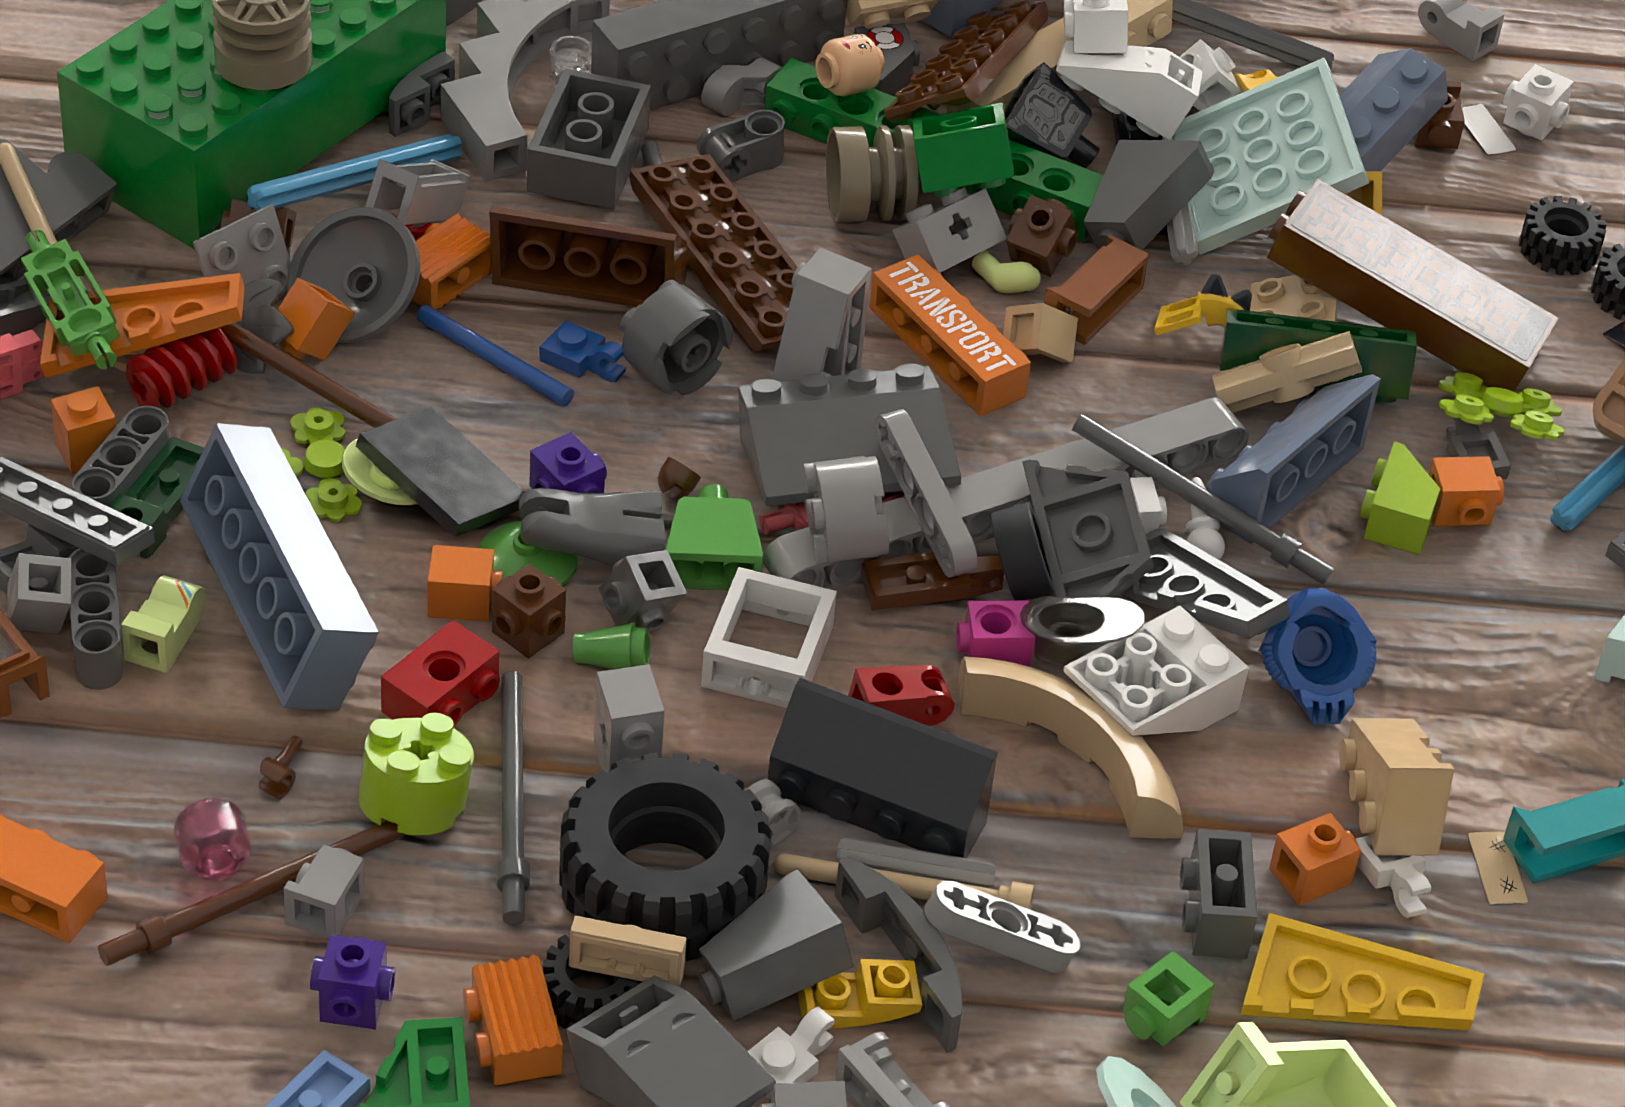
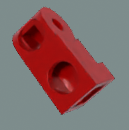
M933 665L856 668L848 694L850 697L927 726L937 725L945 721L954 710V701L942 673Z

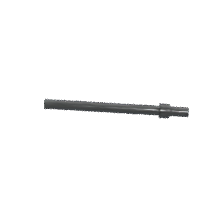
M1081 414L1076 420L1072 431L1147 477H1152L1155 482L1272 553L1270 558L1282 566L1288 568L1292 565L1323 585L1330 577L1334 568L1302 549L1303 543L1287 533L1283 536L1279 535L1084 414Z
M507 671L501 677L502 860L497 865V887L502 892L503 921L509 925H518L525 920V891L530 887V865L524 860L522 675L517 671Z

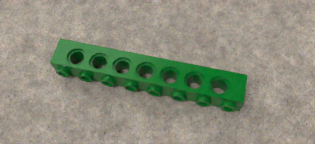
M793 58L784 65L766 87L765 110H771L780 114L785 121V129L827 144L829 131L832 127L862 126L865 130L869 147H873L874 136L879 126H887L892 137L894 128L897 125H910L913 130L914 118L940 114L921 107L910 119L892 123L886 118L884 110L896 97L876 89L848 96H836L828 88L822 86L814 66ZM1009 140L1015 177L1006 178V183L1001 186L986 188L994 208L1013 215L1018 208L1024 209L1031 195L1042 200L1047 198L1058 200L1065 204L1072 212L1075 229L1078 232L1077 240L1084 242L1090 234L1084 224V220L1104 175ZM979 183L965 186L968 193L984 189L979 187Z

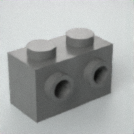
M1197 829L1191 858L1183 857L1180 867V889L1189 890V899H1185L1183 904L1182 931L1191 933L1192 955L1247 959L1257 921L1252 834L1250 832Z

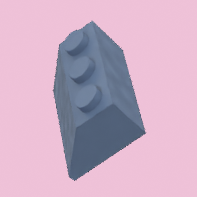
M1411 48L1378 54L1339 95L1365 171L1381 172L1448 101L1446 68Z

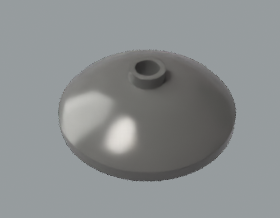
M372 207L345 209L321 221L302 240L289 268L287 289L289 292L297 278L326 289L355 312V315L337 343L361 342L389 328L410 304L420 276L419 249L409 229L392 214ZM372 282L371 286L364 291L366 285Z

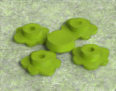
M1463 372L1456 373L1454 377L1446 376L1445 380L1439 381L1438 387L1440 389L1451 392L1456 396L1454 401L1442 399L1439 402V407L1445 410V414L1450 417L1460 418L1471 424H1482V422H1492L1494 416L1490 413L1502 417H1513L1510 426L1521 430L1522 434L1531 438H1545L1555 441L1558 440V437L1564 435V428L1553 424L1554 419L1551 417L1561 416L1562 409L1556 406V403L1551 400V396L1544 391L1526 388L1523 392L1517 394L1503 388H1487L1482 386L1483 380L1481 378Z
M312 407L307 413L296 414L290 420V427L295 431V441L300 444L309 443L303 462L299 458L290 457V452L287 449L281 448V450L284 452L296 477L302 474L305 467L310 474L326 478L320 481L318 487L309 488L306 491V497L319 519L327 517L329 521L337 523L344 520L345 515H356L362 509V502L357 497V488L352 484L344 485L338 479L332 478L344 472L342 457L345 449L340 443L336 442L345 437V429L343 428L344 416L338 411H326L320 407Z

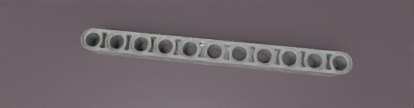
M1216 397L1110 430L1182 475L1235 457L1245 448L1249 440L1247 429L1224 402ZM1084 438L962 477L960 485L946 486L975 544L994 537L991 513L1027 502L1031 504L1034 511L1022 461L1029 459L1038 460L1040 466L1066 469L1067 464L1085 466L1092 471H1102L1104 469L1128 472L1130 478L1147 476ZM903 496L883 503V511L887 513L889 530L888 554L872 558L817 565L813 547V535L820 534L819 529L815 530L807 527L773 540L764 550L762 560L771 575L835 590L862 581L861 564L864 560L933 551L906 497Z

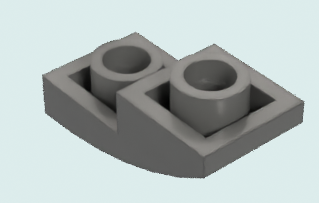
M445 51L431 57L409 72L389 96V133L394 137L430 121V106L441 102V84L455 80V59Z

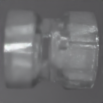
M564 36L553 41L550 45L552 68L549 73V86L553 92L564 68L591 73V42L579 36Z

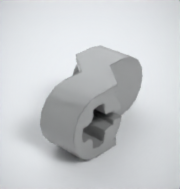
M762 57L756 59L748 66L723 65L706 81L701 95L702 103L723 116H729L740 108L765 109L767 84L783 67Z

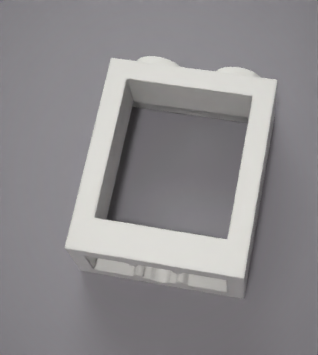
M738 567L704 649L701 687L787 708L799 678L810 682L813 681L833 628L837 591ZM741 611H750L810 626L798 658L729 642ZM752 677H757L760 681L754 680Z

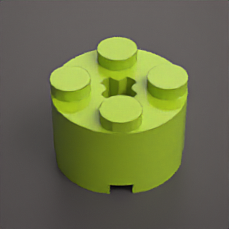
M429 713L422 718L378 719L372 722L365 741L358 791L359 806L371 821L381 826L383 818L397 823V832L431 835L448 830L455 825L456 817L460 813L463 815L466 809L474 752L466 737L453 728L454 723L450 717L440 713Z

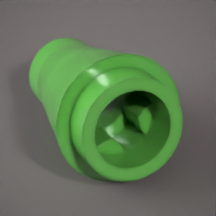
M635 622L587 633L574 634L573 659L575 664H590L614 670L650 663L651 642L649 629L647 627H637Z

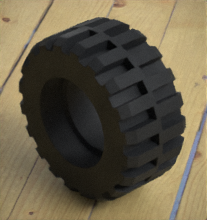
M658 753L643 754L641 760L631 762L629 758L617 761L611 765V771L608 773L601 769L586 780V787L582 786L576 790L569 800V809L563 814L559 865V885L562 887V900L566 909L574 914V917L580 916L620 925H635L646 930L686 937V961L701 958L699 949L765 894L771 849V828L768 816L762 811V804L750 789L744 791V783L729 771L725 775L720 773L717 764L702 759L701 763L689 761V756L685 754L673 753V758H658ZM670 843L689 848L703 856L706 861L684 870L658 871L637 865L624 857L623 854L633 848L646 844Z

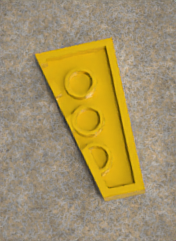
M1269 913L1241 1015L1470 1031L1485 973Z

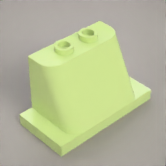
M1238 1022L1180 1101L1183 1107H1396L1346 1040L1269 1043L1254 1022Z

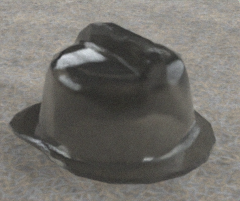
M1043 597L1033 599L1025 604L1020 613L1022 624L1035 635L1034 655L1036 659L1063 667L1109 642L1120 641L1133 636L1143 627L1145 622L1142 608L1135 603L1121 598L1109 597L1073 599Z

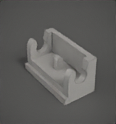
M884 1032L873 1033L851 1046L847 1044L839 1049L835 1081H845L846 1097L855 1107H950L946 1102H939L933 1105L892 1059L893 1054L887 1047H884L890 1042V1039Z

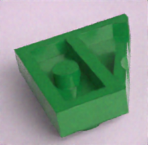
M463 1017L405 1021L394 1040L393 1053L384 1059L376 1074L375 1087L366 1103L361 1102L359 1107H470Z

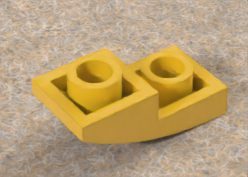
M860 959L855 973L841 972L798 992L802 1019L812 1009L819 1006L835 1019V1024L829 1029L887 1022L918 1013L922 1008L915 962L910 960Z

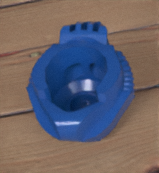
M1306 588L1287 598L1290 617L1267 630L1258 651L1261 653L1263 664L1268 674L1272 676L1271 678L1276 681V684L1288 692L1306 713L1312 724H1340L1354 704L1353 693L1359 688H1364L1372 677L1377 659V640L1356 609L1346 599L1330 592L1326 588Z

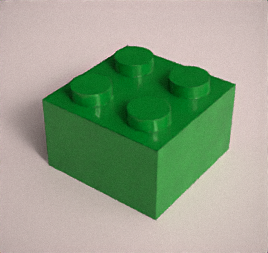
M1003 103L913 119V140L923 193L933 192L934 196L938 197L949 196L951 193L961 189V186L979 183L980 188H994L1005 184L1006 178L1015 177Z

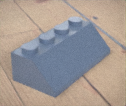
M1371 374L1332 384L1322 388L1312 398L1303 399L1296 406L1293 413L1283 422H1275L1269 428L1265 437L1254 446L1247 445L1240 452L1236 461L1225 470L1223 468L1218 469L1210 478L1206 490L1266 527L1272 528L1364 449L1380 378ZM1220 522L1221 526L1236 534L1240 538L1244 539L1248 543H1254L1242 534L1238 533L1229 526Z

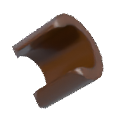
M292 736L275 759L266 757L261 762L260 772L264 777L259 781V788L275 798L281 799L285 797L295 782L296 774L294 770L289 768V763L303 744L300 737Z

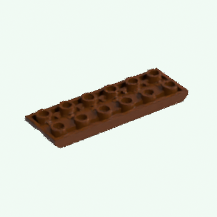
M1023 0L1006 7L1004 13L992 16L990 11H984L969 17L966 20L967 25L952 34L953 39L951 42L939 48L940 53L925 62L926 68L910 78L911 83L907 87L896 92V99L884 110L886 118L892 123H897L910 119L923 105L936 110L941 104L959 106L974 102L1047 22L1048 7L1046 2L1043 1L1030 5L1029 0Z
M710 154L630 170L629 178L635 195L664 233L676 234L687 241V264L753 351H761L780 346L793 293L791 286L792 278L797 266Z

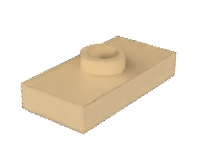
M575 916L570 930L569 967L642 982L655 975L680 987L684 974L686 937L646 930L635 925H620Z

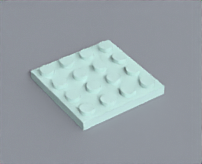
M1321 58L1185 117L1170 139L1200 140L1215 171L1212 178L1190 200L1197 248L1200 255L1275 224L1282 213L1286 214L1297 192L1301 190L1307 194L1317 178L1344 194L1369 184L1331 70L1325 58Z

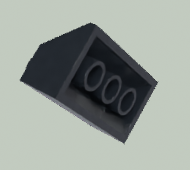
M799 678L770 754L768 780L773 781L779 787L781 798L792 800L827 814L833 819L845 821L876 833L885 839L897 841L917 850L967 858L987 823L998 752Z

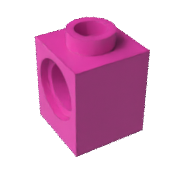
M1029 600L968 601L965 622H957L956 626L957 652L965 653L966 657L989 658L1030 667L1035 634Z

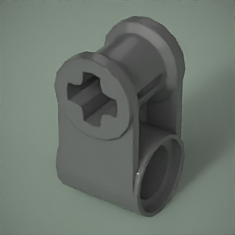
M771 110L754 111L747 116L707 128L697 141V151L700 155L710 154L731 182H736L745 176L763 170L774 169L783 162L785 121L780 114Z

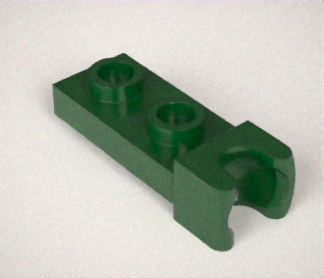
M171 437L126 494L120 493L109 506L118 512L153 527L155 543L141 551V557L148 558L154 554L167 537L166 529L184 509L180 499L204 447Z

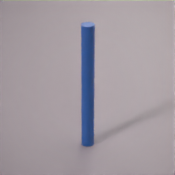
M425 304L419 309L416 316L417 321L565 407L572 401L574 397L573 389L431 306Z

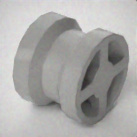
M764 779L752 784L746 790L750 789L761 802L762 811L768 816L771 828V847H775L787 839L796 829L801 819V810L792 800L781 798V791L773 781Z

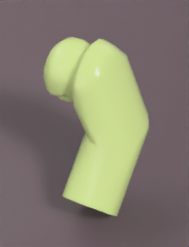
M988 251L978 253L972 261V268L996 291L1002 294L1032 291L1040 283V272L1028 262L1000 263Z

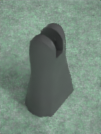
M537 488L524 492L519 499V515L522 519L521 537L525 544L545 550L586 557L612 567L626 556L664 551L665 526L663 519H660L662 515L660 490L577 493L558 489Z

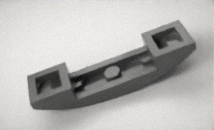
M850 857L839 860L835 897L862 934L881 926L905 960L915 962L917 977L922 983V1008L918 1013L946 1053L956 1049L962 1016V993L957 968L943 937L937 928L929 922L922 908L891 880Z

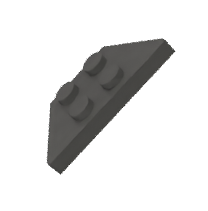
M1029 459L1022 461L1063 628L1067 636L1079 631L1154 567L1133 484L1128 472L1109 469L1092 471L1085 466L1067 464L1066 469L1040 466L1038 460Z

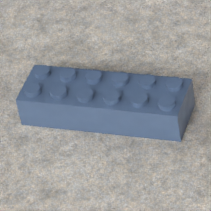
M216 423L180 502L283 708L339 710L350 688L355 684L356 676L369 651L374 647L379 632L271 429Z

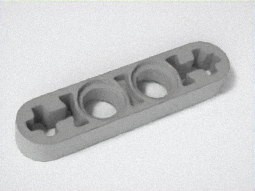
M904 409L878 415L875 428L881 450L943 572L948 577H955L975 571L978 563L975 544L910 416Z

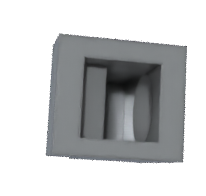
M1426 0L1420 4L1418 9V17L1423 28L1435 36L1437 40L1471 62L1497 48L1505 14L1493 6L1482 11L1468 3L1467 0Z

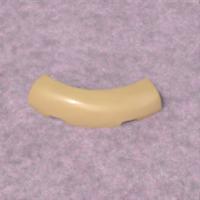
M963 657L961 659L958 684L962 716L1002 720L1024 727L1027 724L1035 723L1056 733L1060 744L1073 751L1085 762L1094 761L1109 778V787L1121 807L1129 838L1182 839L1183 821L1173 784L1160 759L1141 735L1132 736L1082 688L1060 677L1013 662L977 657Z

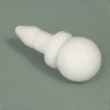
M1199 477L1193 478V482L1206 489ZM1191 504L1192 520L1185 524L1186 533L1189 534L1186 541L1220 560L1225 551V542L1222 535L1218 532L1220 529L1219 520Z

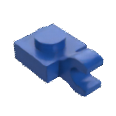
M565 321L539 346L541 362L579 378L589 370L598 374L606 381L616 382L626 372V367L616 363L623 356L622 345L613 341L606 342L604 336L568 321Z

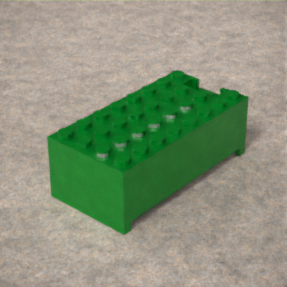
M169 0L57 71L64 152H74L83 155L117 183L112 199L113 202L195 250L193 241L212 233L213 229L221 224L224 211L231 210L232 200L246 202L247 190L251 186L287 177L297 172L389 108V96L409 72L431 57L443 51L446 52V0H311L310 13L312 23L310 30L312 35L313 63L308 74L294 84L270 90H254L239 87L225 80L216 70L211 0Z

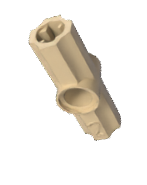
M1350 331L1304 346L1290 344L1273 349L1259 357L1260 360L1213 374L1212 379L1217 397L1234 413L1272 400L1274 403H1283L1301 398L1313 392L1316 386L1361 373L1362 368Z

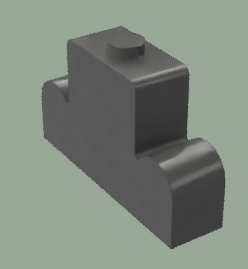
M3 138L0 139V144H1V143H9V144H11V143H10L8 140H6V139H3ZM12 145L57 242L63 239L69 242L109 211L117 183L88 158L74 152L59 153L51 159L46 173ZM0 165L1 285L16 281L26 273L21 258L33 252L25 240L31 230Z

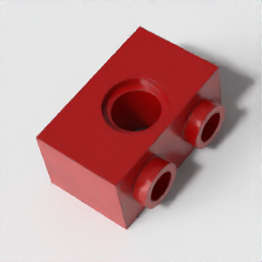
M452 620L381 675V712L392 720L422 718L429 713H440L450 717L454 723L453 727H455L466 712L480 701L484 702L491 698L499 687L500 651Z

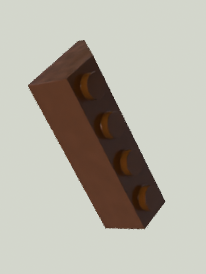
M492 206L489 211L492 284L638 307V305L658 291L664 282L675 280L680 285L685 283L687 277V241L676 234Z

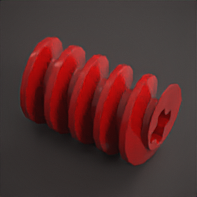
M215 328L159 346L150 347L145 350L143 355L137 354L129 358L126 364V376L132 395L139 407L153 406L160 408V403L168 408L175 405V395L181 399L190 397L192 392L191 386L200 391L207 387V379L214 383L222 380L223 370L229 374L235 373L237 358L228 338L219 328Z

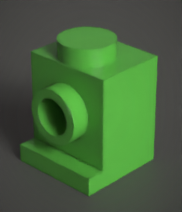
M1172 951L1128 984L1122 1013L1125 1015L1126 1025L1139 1039L1146 1040L1151 1036L1161 1046H1164L1194 1022L1200 1024L1207 1018L1214 983L1175 951Z

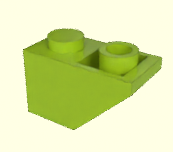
M1394 441L1388 460L1379 458L1371 481V486L1378 487L1377 491L1367 489L1362 504L1360 517L1368 519L1363 539L1420 555L1432 522L1440 488L1406 446Z

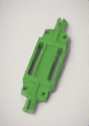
M34 230L38 242L32 232H29L25 240L33 253L21 258L26 271L24 275L34 298L62 347L68 345L74 356L91 353L98 368L106 370L108 368L103 357L105 356L110 367H113L117 361V356L109 344L120 336L115 325L117 321L111 305L79 251L73 252L66 239L50 245L42 230ZM80 277L86 279L99 304H92L87 295L88 291ZM42 293H49L63 317L62 320L58 321L55 319L41 295Z

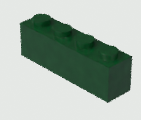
M1227 308L1220 357V371L1260 360L1259 357L1264 353L1290 344L1304 346L1350 331L1362 372L1314 388L1322 389L1325 386L1373 374L1380 378L1375 401L1393 403L1397 401V398L1409 399L1417 350L1416 332Z

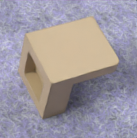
M1044 303L1006 307L1003 336L1017 349L1023 351L1026 356L1043 354L1062 363L1072 362L1078 318Z

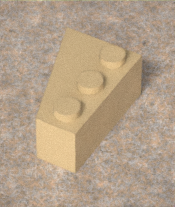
M1352 718L1349 738L1342 739L1340 743V766L1342 770H1348L1350 798L1351 801L1358 802L1360 807L1361 833L1368 834L1375 855L1438 856L1454 767L1450 763L1438 762L1441 761L1442 753L1438 748L1426 747L1429 746V737L1414 719Z

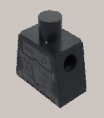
M1044 62L1024 76L1004 109L1009 140L1062 160L1069 158L1076 165L1087 168L1100 150L1095 144L1081 135L1092 117L1091 109Z

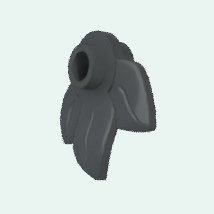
M258 279L245 285L242 321L235 323L272 345H276L292 334L294 327L280 311L272 307L277 301L282 284L272 279ZM231 343L237 358V369L251 374L264 373L266 363Z

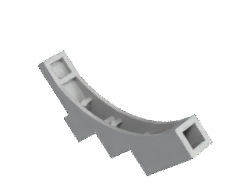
M487 0L477 3V38L459 43V79L441 84V120L454 137H460L463 143L461 145L462 150L486 182L527 170V134L515 117L510 104L511 94L520 77L539 56L556 44L571 36L592 31L593 20L609 16L610 0H531L528 2L523 0Z

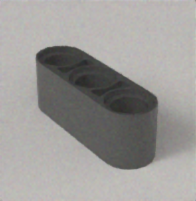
M140 406L129 411L74 476L72 490L108 507L120 493L125 495L170 440L168 415L160 408L153 406Z
M79 548L69 556L71 558L70 614L75 673L78 682L84 687L102 690L117 684L121 680L124 671L116 565Z

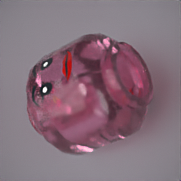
M205 798L188 805L178 815L174 823V834L180 862L186 871L194 876L211 881L224 880L235 874L246 863L251 854L250 838L244 814L236 804L226 799Z

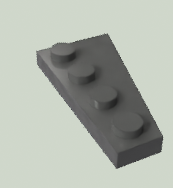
M1163 527L1146 535L1154 567L1120 595L1167 612L1181 606L1200 623L1249 639L1266 632L1270 627L1290 617L1287 599Z

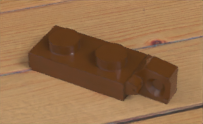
M933 552L864 560L861 564V577L872 611L968 599L1003 589L1004 571L999 555L977 557L978 563L975 571L955 577L945 575Z

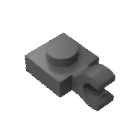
M1453 417L1456 426L1447 427L1446 429L1449 440L1446 451L1449 457L1490 456L1495 475L1501 476L1502 480L1507 479L1511 464L1495 431L1481 433L1478 424L1467 423L1460 418Z

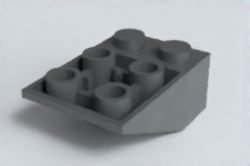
M655 975L566 1029L580 1087L617 1107H751L755 1101L771 1092L774 1084H776V1080L690 992Z

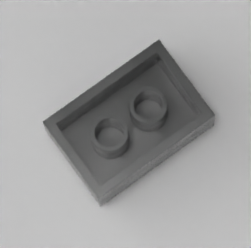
M564 68L527 149V192L615 210L630 170L649 129L651 85Z

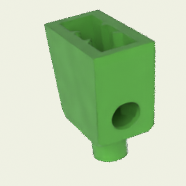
M718 484L705 485L700 489L698 497L684 496L678 500L666 550L685 589L729 591L738 567L761 572L763 551L751 502L746 499L728 498L726 488Z

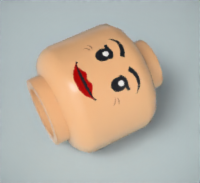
M854 34L832 39L825 43L820 54L817 56L815 68L822 86L828 88L836 96H848L870 91L877 86L885 66V60L881 49L864 34Z

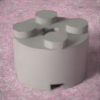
M858 456L803 464L807 494L814 493L815 497L805 499L809 529H819L820 534L813 535L816 564L865 559L888 554L887 513L883 511L882 497L884 496V490L876 456Z

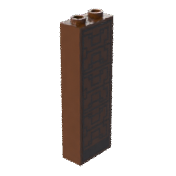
M1318 178L1307 194L1301 190L1297 192L1286 214H1281L1269 234V238L1273 239L1275 243L1267 256L1268 259L1386 328L1415 331L1417 346L1463 373L1478 376L1483 380L1482 384L1489 388L1497 387L1515 392L1559 319Z

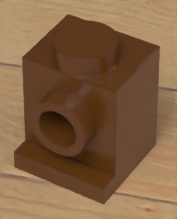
M1447 81L1448 101L1414 136L1415 146L1458 149L1465 123L1460 98L1461 82Z

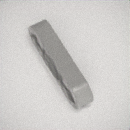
M954 881L940 882L924 907V913L929 922L943 933L1049 972L1060 973L1065 971L1080 948V940L1077 934L1065 923Z

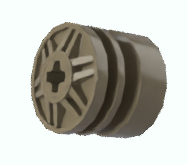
M211 0L216 70L225 80L243 88L270 90L294 84L308 74L313 63L312 35L310 30L312 23L310 13L311 0Z
M897 125L894 128L892 137L887 126L877 127L873 147H869L868 139L862 126L832 127L827 139L826 182L829 209L834 223L866 221L871 201L875 202L881 221L891 220L894 209L899 221L908 220L905 214L917 209L921 181L913 140V130L910 125Z

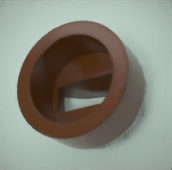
M668 457L662 465L657 479L662 493L670 490V498L681 499L684 496H688L695 489L701 477L682 463Z

